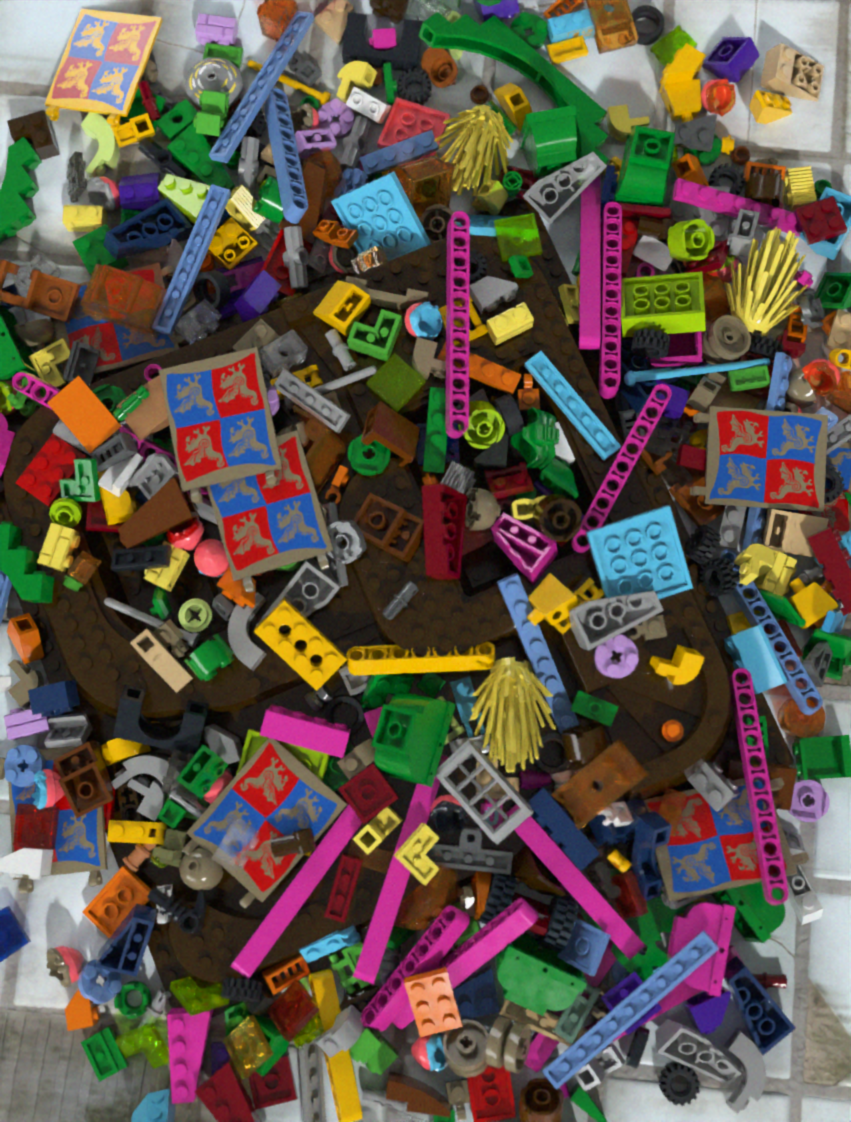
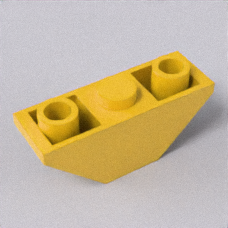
M509 82L494 90L493 93L508 118L517 126L516 132L520 136L526 114L533 112L521 88Z
M757 90L754 93L749 104L756 123L768 124L793 113L790 108L791 102L786 96Z

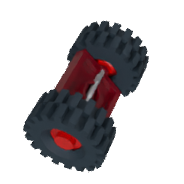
M492 873L485 909L477 921L488 924L516 900L523 898L539 914L536 922L528 930L534 934H540L538 937L539 945L561 953L567 945L572 929L575 926L574 923L577 919L576 914L578 913L579 906L578 901L566 896H553L550 904L547 905L514 892L517 882L516 877L509 874Z

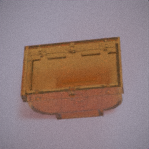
M429 156L396 166L388 171V174L393 171L395 172L418 218L422 217V214L425 212L424 210L432 205H444L449 208L454 166L450 162H444L437 156Z
M96 264L80 304L83 307L82 312L89 316L157 339L160 332L155 331L152 325L168 289L144 280L141 276L106 264L104 266Z

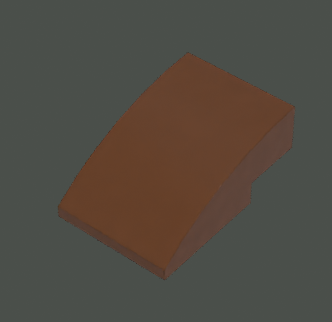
M372 493L368 494L353 520L362 531L365 540L407 563L411 560L424 537V522L422 519Z
M96 740L89 741L53 760L62 778L58 781L76 819L114 800L109 773Z
M728 759L727 779L730 778L733 781L745 778L742 760ZM749 760L751 766L759 767L758 761ZM766 762L769 781L782 778L784 782L782 789L771 791L776 809L791 810L797 769L789 765Z
M389 1071L386 1091L387 1100L407 1102L406 1112L450 1117V1104L441 1093L418 1079Z

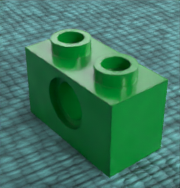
M185 99L177 103L167 114L161 115V118L156 123L160 132L171 143L194 122V116L197 115V111Z

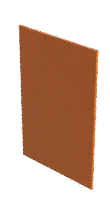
M77 376L47 402L89 453L93 452L122 427L80 376Z

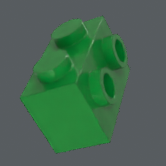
M202 745L176 780L202 799L210 791L211 786L218 777L224 773L228 764L212 750Z

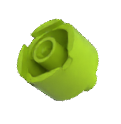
M702 219L680 221L670 227L668 230L670 256L679 261L705 259L709 251L713 249L715 242L711 226L708 227L705 223L706 221Z
M482 400L470 401L469 426L463 436L475 448H489L495 441L496 443L499 442L504 434L505 424L503 418L489 402Z

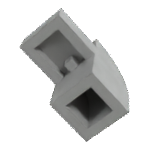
M143 776L131 778L127 786L145 796L137 812L153 821L159 820L157 816L165 805L168 792L159 780H155L150 784L151 781Z
M350 1005L336 1016L333 1027L317 1038L316 1044L330 1058L341 1050L346 1052L359 1039L365 1026L361 1022V1013L353 1005Z
M611 1043L576 1072L574 1076L584 1091L600 1084L607 1073L623 1066L625 1059L614 1043Z

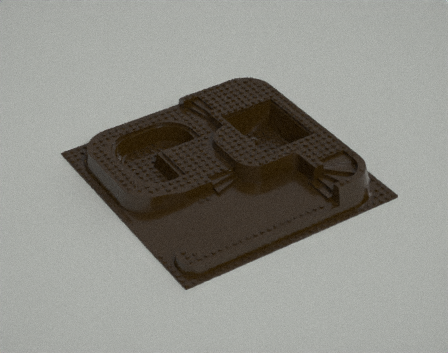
M516 198L506 202L496 216L534 218L538 228V239L533 238V241H521V238L513 237L512 240H501L500 236L470 235V252H473V249H475L477 254L481 253L483 255L482 258H485L487 264L486 276L514 282L518 285L516 297L509 302L504 301L498 304V307L491 312L486 311L481 314L474 301H472V304L483 325H487V320L513 307L516 308L517 305L525 302L532 314L534 322L532 328L498 345L494 344L487 332L469 341V352L521 374L519 383L513 395H511L518 406V390L524 389V374H531L524 364L538 352L542 351L622 448L624 438L619 418L613 413L611 399L603 398L599 394V360L592 352L593 349H579V324H568L558 287L562 284L572 285L543 220L538 211L529 202H526L525 199ZM484 211V212H481V213L476 214V215H491V214H490L489 211ZM447 238L368 270L362 260L359 269L355 273L350 272L346 274L335 271L308 282L307 288L296 289L292 299L279 294L273 303H269L267 306L269 309L264 315L242 323L239 313H236L205 327L201 325L186 331L192 336L191 343L179 344V349L152 360L95 374L92 383L87 386L91 391L101 385L117 386L128 397L140 386L148 383L144 376L145 368L148 365L157 364L162 369L236 352L233 350V346L262 319L283 339L261 362V364L268 367L270 379L278 378L283 369L294 373L311 365H317L319 368V378H322L323 384H326L370 366L377 368V372L373 375L322 394L325 395L335 391L341 409L351 415L340 433L335 432L298 404H296L295 408L288 409L284 399L279 400V409L272 417L275 434L280 429L302 420L305 421L310 433L309 442L303 448L318 501L322 505L329 502L335 503L336 495H331L329 500H326L325 494L331 488V483L341 465L348 468L349 476L351 477L346 488L342 487L340 491L342 499L340 504L336 505L339 521L354 520L369 493L389 501L423 520L422 486L425 485L422 477L428 473L423 472L429 390L430 387L446 389V378H438L433 375L434 373H430L428 380L415 372L412 365V355L417 338L412 336L405 326V314L408 309H392L371 304L358 323L375 328L381 309L402 316L401 329L388 362L348 349L356 363V366L348 371L343 369L338 357L334 356L333 348L325 337L328 331L335 328L314 315L313 312L337 280L346 282V276L367 280L368 289L406 296L408 289L428 292V302H431L432 306H438L439 308L446 306ZM454 241L457 246H462L460 242ZM513 255L527 256L534 274L529 278H515L508 259ZM469 263L470 276L474 274L476 271V268L472 263ZM469 316V329L473 331L476 328ZM444 326L438 336L432 340L437 342L434 359L438 358L446 342ZM338 331L342 341L348 345L349 335L346 337ZM154 373V374L152 375L151 379L156 378V377L159 376L160 374H159V373ZM532 376V388L539 389L540 410L555 416L556 422H559L574 455V463L570 465L578 491V496L574 503L586 515L621 448L603 461ZM311 377L305 378L306 383L311 381ZM469 377V397L480 389H484L489 403L494 406V399L508 394ZM67 382L66 384H64L63 386L59 387L58 389L62 390V389L65 388L69 383ZM453 382L455 388L462 389L460 383ZM106 401L105 407L108 410H110L112 408L113 402L110 403L109 401ZM381 401L420 428L419 442L415 449L416 456L411 463L400 467L398 465L400 456L390 450V461L384 471L380 474L366 476L352 468L348 459V448L353 440L363 434L368 412ZM453 402L454 408L459 405V403ZM44 405L41 408H36L30 418H25L19 409L10 415L4 416L8 423V430L15 432V436L0 477L4 483V490L0 492V525L2 521L13 522L14 526L22 528L21 546L30 547V551L38 553V558L50 524L54 523L49 515L50 507L17 485L16 481L50 436L54 434L53 429L60 420L53 410ZM527 411L520 412L524 427L528 424ZM635 419L625 420V423L633 422ZM453 423L454 429L460 431L458 423ZM170 426L152 434L153 440L158 438L165 444H167L168 438L172 439ZM447 435L444 473L430 472L431 475L435 474L439 483H441L449 466L454 461L475 472L474 479H476L473 488L489 491L484 470L490 468H478L473 465L474 459L486 449L471 446L463 435L456 439ZM508 436L506 467L515 466L519 462L524 461L527 466V462L521 453L511 445V436ZM74 447V448L77 449L79 452H81L82 454H84L86 457L92 458V457H91L90 455H88L87 453H85V452L81 451L80 449ZM635 448L626 449L630 454L636 453ZM368 449V452L363 453L367 459L375 456L372 453V449ZM101 454V458L103 462H105V458L103 454ZM641 455L637 459L602 526L666 505L670 506L693 588L659 599L664 611L654 616L663 615L667 636L644 641V636L640 635L636 640H631L637 648L639 661L633 672L618 679L605 676L597 669L594 662L596 647L589 651L580 648L571 627L562 635L544 618L538 623L571 705L579 690L618 706L611 727L603 724L610 755L593 757L592 762L581 764L580 760L571 762L564 771H572L571 780L575 783L573 788L554 791L555 782L553 779H551V785L541 787L544 789L548 788L556 797L554 799L559 806L562 804L570 813L568 817L573 823L577 821L583 827L584 831L582 833L586 838L589 839L591 837L595 842L596 840L588 821L599 815L598 811L611 803H627L628 801L640 799L646 800L695 789L687 779L705 762L717 763L723 770L722 774L726 777L728 759L742 760L730 677L735 671L734 661L726 651L723 640L731 635L726 619L727 615L719 598L709 595L710 591L706 592V586H702L704 582L700 580V576H702L700 570H702L701 566L703 564L697 563L684 553V550H686L685 545L688 544L687 540L690 539V536L661 474L656 475ZM622 464L616 465L618 471H620V472H626V471H627V469H626V467H625L624 465H622ZM545 467L542 469L527 468L533 484L537 480L539 481L541 472ZM612 482L607 483L609 490H617L616 484ZM536 490V497H535V498L540 497V496H544L543 494H541L539 491ZM142 491L131 492V501H135L136 509L142 507L148 501ZM202 494L203 498L211 501L209 494ZM515 495L507 497L509 501L517 500ZM602 500L597 501V506L600 509L607 508L606 502ZM76 501L81 507L82 515L77 525L69 527L79 532L78 536H80V543L77 548H74L71 555L73 556L72 566L67 568L66 572H62L37 563L36 571H44L47 576L54 578L52 603H33L21 600L14 588L23 614L30 613L38 628L44 658H41V662L49 683L54 684L71 680L76 682L80 705L73 706V711L62 715L86 713L93 730L85 743L92 740L100 742L101 754V745L116 739V737H113L120 697L125 685L146 689L141 714L151 723L160 727H174L183 721L188 700L209 704L204 727L215 724L240 738L242 748H244L249 729L261 731L266 710L271 704L292 711L302 712L311 717L325 719L324 712L329 702H325L319 711L311 708L304 695L315 689L254 632L257 623L300 567L290 572L273 569L251 576L256 580L255 595L258 592L267 601L251 620L249 634L253 643L267 655L253 671L242 663L234 653L232 656L235 659L226 667L222 668L220 666L217 668L218 674L207 682L204 679L200 681L185 663V659L190 658L192 660L190 655L207 640L211 641L213 639L215 641L216 639L213 636L219 634L231 648L228 637L229 620L225 621L212 608L214 598L223 591L222 588L216 585L222 576L210 577L199 572L194 561L196 549L184 550L190 556L171 592L165 590L172 613L162 620L159 614L153 616L150 608L154 607L152 599L157 585L144 579L145 569L117 572L111 570L113 549L126 548L120 541V533L86 530L88 501ZM503 505V512L511 516V507ZM199 516V521L204 527L202 542L208 539L221 541L222 538L218 525ZM534 520L525 524L535 529L536 531L542 533L537 528ZM587 520L588 526L592 528L597 527L596 520ZM464 525L460 579L437 580L426 575L424 537L409 563L365 540L366 550L360 558L345 564L348 585L340 587L326 605L318 608L306 618L345 655L352 647L398 645L405 650L408 648L410 654L413 648V652H415L417 657L426 656L427 651H429L428 647L430 648V656H433V647H435L434 651H436V654L443 657L451 650L452 655H454L455 646V650H458V653L461 655L468 651L469 648H472L471 646L474 648L476 645L490 642L495 647V661L502 658L515 657V661L524 663V660L530 663L497 582L517 573L528 599L550 573L573 594L589 578L595 582L594 585L599 590L602 589L591 548L584 553L576 552L571 543L573 538L569 539L562 547L556 542L558 555L533 586L495 543L491 527L485 530L472 531L468 530L469 527ZM343 537L342 544L347 545V540ZM584 537L577 538V543L580 546L588 544ZM141 544V545H139V546H137V547H148V546H145V545H142V544ZM317 556L312 557L314 560L318 562ZM70 574H74L82 579L80 583L83 584V587H80L78 592L63 585L64 576L69 577ZM408 581L415 584L419 590L409 600L408 606H403L392 620H388L382 613L394 600V594L397 595ZM588 590L584 592L589 599L593 596ZM110 597L164 622L170 619L177 628L191 634L193 632L184 629L179 622L178 615L181 606L190 599H201L208 603L212 610V621H210L208 628L197 632L200 634L197 644L194 647L189 646V650L184 652V656L177 659L193 678L179 692L176 693L131 645V642L145 629L153 632L156 627L105 605L104 600ZM231 600L234 604V607H236L237 603ZM190 610L193 615L192 621L194 619L201 621L199 617L201 612ZM291 628L287 629L286 631H284V632H282V633H284V634L289 633V632L291 631ZM630 628L619 635H624L628 638L629 636H634L636 630ZM297 640L295 642V646L298 648H304L307 645L304 640ZM677 645L697 650L705 658L699 673L693 680L685 684L675 685L666 676L655 672V669L649 663L652 655L672 660ZM171 646L167 647V649H168V650L170 651V653L173 655V653H172V647H171ZM612 651L613 656L610 657L611 660L620 662L621 653ZM315 654L311 656L310 660L317 663L322 660V657ZM338 669L325 682L334 697L349 694ZM490 669L435 672L444 678L446 682L434 698L437 699L443 696L446 701L456 704L450 682L470 676L474 691H476L489 676ZM410 673L413 675L414 681L408 693L432 698L416 686L424 673ZM735 676L736 681L742 684L741 676ZM364 691L354 697L361 701ZM763 693L755 694L758 717L766 716L769 758H766V762L770 764L792 765L794 759ZM739 696V701L742 704H748L746 697ZM536 700L538 709L545 724L544 727L541 726L536 714L540 735L543 736L549 733L560 734L552 715L548 713L552 722L555 725V730L551 728L538 701ZM347 702L340 703L334 707L332 718L335 723H341L348 727L356 721L357 711L352 704ZM455 705L453 716L459 725L463 726L466 730L464 723L461 721L457 705ZM490 707L488 708V711H487L486 716H485L484 721H483V726H484L485 732H486V727H487V722H488ZM364 708V713L374 709ZM575 713L579 725H582V727L589 726L588 723L597 722ZM365 716L362 726L349 736L354 748L372 738ZM475 719L469 721V725L473 731V737H477L474 735L478 725L477 720ZM675 720L681 723L684 734L680 740L670 742L663 737L662 727L667 721ZM449 726L448 734H450V733L453 731L450 726ZM465 731L463 734H461L460 736H458V737L455 738L454 740H458V739H462V738H466V737H467V739H469V738H468V735H467V732ZM202 733L199 749L202 745L210 749L209 743H206ZM530 734L531 747H532V750H533L532 738H531V734ZM547 741L541 747L540 756L547 765L556 766L563 761L565 750L559 742ZM448 743L443 747L442 754L450 757L452 754ZM149 745L151 751L147 752L169 756L176 760L183 768L194 757V755ZM528 749L525 769L544 772L536 766L534 761L533 763L530 762ZM506 751L505 764L503 766L501 765V759H498V770L504 777L519 778V772L524 771L521 767V762H517L515 765V772L508 773L506 771ZM474 756L461 763L470 774L476 769V758ZM131 758L106 766L111 782L116 779L115 774L125 768L122 763ZM240 761L228 764L226 767L232 769L233 776L237 774ZM459 767L447 776L456 787L467 778ZM379 770L398 796V799L389 806L403 820L368 855L353 838L376 816L365 824L362 823L252 974L267 989L269 988L261 972L301 954L300 948L337 930L340 932L354 925L364 945L417 783L385 775V772ZM141 773L135 776L138 778L139 776H143L151 781L150 784H152L153 781L158 780L153 775L146 773ZM470 781L460 791L470 801L476 795V786ZM441 782L435 799L444 795H452ZM182 784L178 786L187 795L199 798ZM519 786V794L526 801L540 787L525 790V788L521 789ZM128 787L126 792H123V796H127L129 803H124L125 806L135 804V801L130 802V795L133 794V791L128 790ZM119 788L115 789L114 820L122 821L117 795ZM339 790L335 791V793L340 798H342L348 806L349 803L346 801ZM139 793L141 803L145 796ZM479 799L473 804L479 813L480 803H485V799ZM507 799L502 804L504 813H507L516 804L513 799ZM346 807L340 812V814L334 819V821L315 841L316 848L319 846L321 841L330 831V829L338 820V818L346 809ZM129 808L127 810L126 816L129 820H134L137 817L136 809ZM467 814L470 821L465 826L480 828L475 820ZM143 815L144 822H161L160 819L153 821ZM183 817L177 828L189 830L197 820ZM428 818L426 825L439 837L436 843L459 845L461 830L456 833H443L440 830H436L433 820ZM105 829V833H106L107 836H108V829ZM481 830V848L512 851L513 858L527 846L515 830L499 844L493 842ZM469 834L467 836V838L473 839L475 837L473 834ZM109 842L120 870L122 866L126 865L123 862V858L128 857L136 847L129 843ZM605 844V845H599V847L597 848V850L600 849V848H602V847L607 846V844ZM152 850L151 857L146 858L140 864L137 872H133L151 890L161 885H173L172 895L177 897L176 903L182 902V908L187 906L189 909H194L199 890L192 889L183 882L180 876V867L160 863V857L152 856ZM343 853L363 859L345 923L324 917ZM303 855L263 902L255 897L246 908L240 905V901L249 890L223 867L222 871L224 872L219 883L212 889L203 890L206 895L207 910L204 927L197 933L183 932L180 929L179 923H174V918L166 924L157 923L159 908H157L155 922L147 945L163 988L166 989L165 993L167 991L171 993V997L168 999L171 1009L214 1005L213 1018L224 1013V1009L241 1002L221 997L223 979H246L233 969L231 965L311 856ZM437 866L439 870L426 886L410 872L394 924L417 929L435 921L446 906L460 902V898L456 895V885L459 884L460 888L467 886V883H471L477 871ZM517 880L516 885L522 883L523 881ZM151 900L145 905L156 908V904ZM191 917L188 921V926L193 929L196 921ZM341 949L335 951L338 958L344 957ZM330 954L307 963L311 973L330 967L331 961L328 957ZM296 963L295 966L298 972H301L302 969L299 963ZM289 967L287 970L291 976L294 973L291 967ZM283 972L279 973L282 980L286 978ZM274 976V977L272 978V980H273V982L275 983V982H277V979H276V977Z

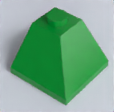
M824 273L814 294L815 299H820L823 308L846 309L851 307V273Z
M554 458L541 472L539 482L554 493L563 495L575 502L578 491L572 470L567 462Z
M248 1013L246 1014L233 1053L261 1076H264L286 1052L293 1032L279 1021Z

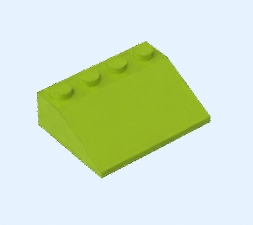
M702 272L621 279L623 338L633 337L634 332L639 329L643 331L644 329L650 331L655 329V331L660 330L662 333L665 332L667 334L706 331Z

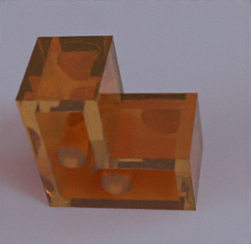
M264 0L263 4H260L257 9L262 35L278 42L294 14L298 11L297 2L294 0Z
M704 273L702 275L705 319L714 322L719 317L726 315L730 311V307L723 287V281L718 276Z

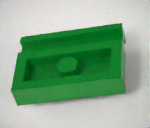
M111 1026L81 1042L99 1082L129 1066Z

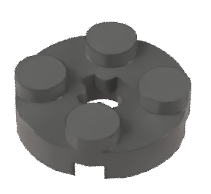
M809 288L804 290L796 298V301L801 306L803 313L801 314L802 323L815 329L824 324L821 323V320L824 319V310L820 299H815L813 296L816 292Z
M340 520L332 523L327 528L333 551L328 552V554L334 560L338 559L342 561L340 563L347 564L360 558L366 550L367 545L363 533L355 521ZM343 537L347 540V545L342 544Z

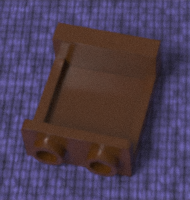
M380 401L367 414L361 442L368 446L374 440L378 441L400 456L398 465L403 467L405 464L411 463L416 456L415 449L419 442L420 428Z

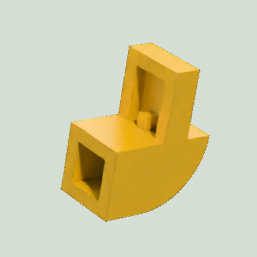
M148 113L129 119L130 122L120 125L118 129H112L119 148L136 142L140 143L144 138L155 135Z
M677 645L672 660L652 655L649 663L657 674L666 676L672 684L681 685L690 682L697 676L705 657L697 650Z
M120 738L110 740L106 744L101 745L102 756L106 766L151 751L149 745Z

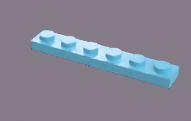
M542 351L525 362L524 366L603 461L621 448L617 440Z

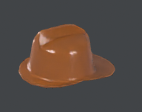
M428 48L421 60V67L424 73L428 74V78L438 88H444L452 84L455 85L458 77V68L453 58L444 48Z

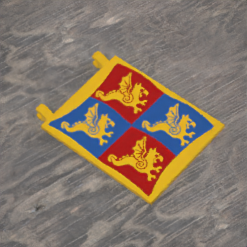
M81 9L45 101V105L48 106L46 115L50 116V120L57 121L59 118V108L108 114L107 123L111 124V129H118L120 116H128L138 89V83L141 81L163 19L161 17Z

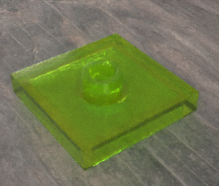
M534 213L494 220L493 225L502 261H508L513 255L529 257L542 254L543 251Z
M394 353L366 382V385L398 412L426 383V380Z

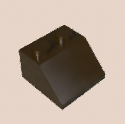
M528 845L512 858V876L516 877L518 881H523L530 890L534 889L543 895L563 897L566 894L561 882Z

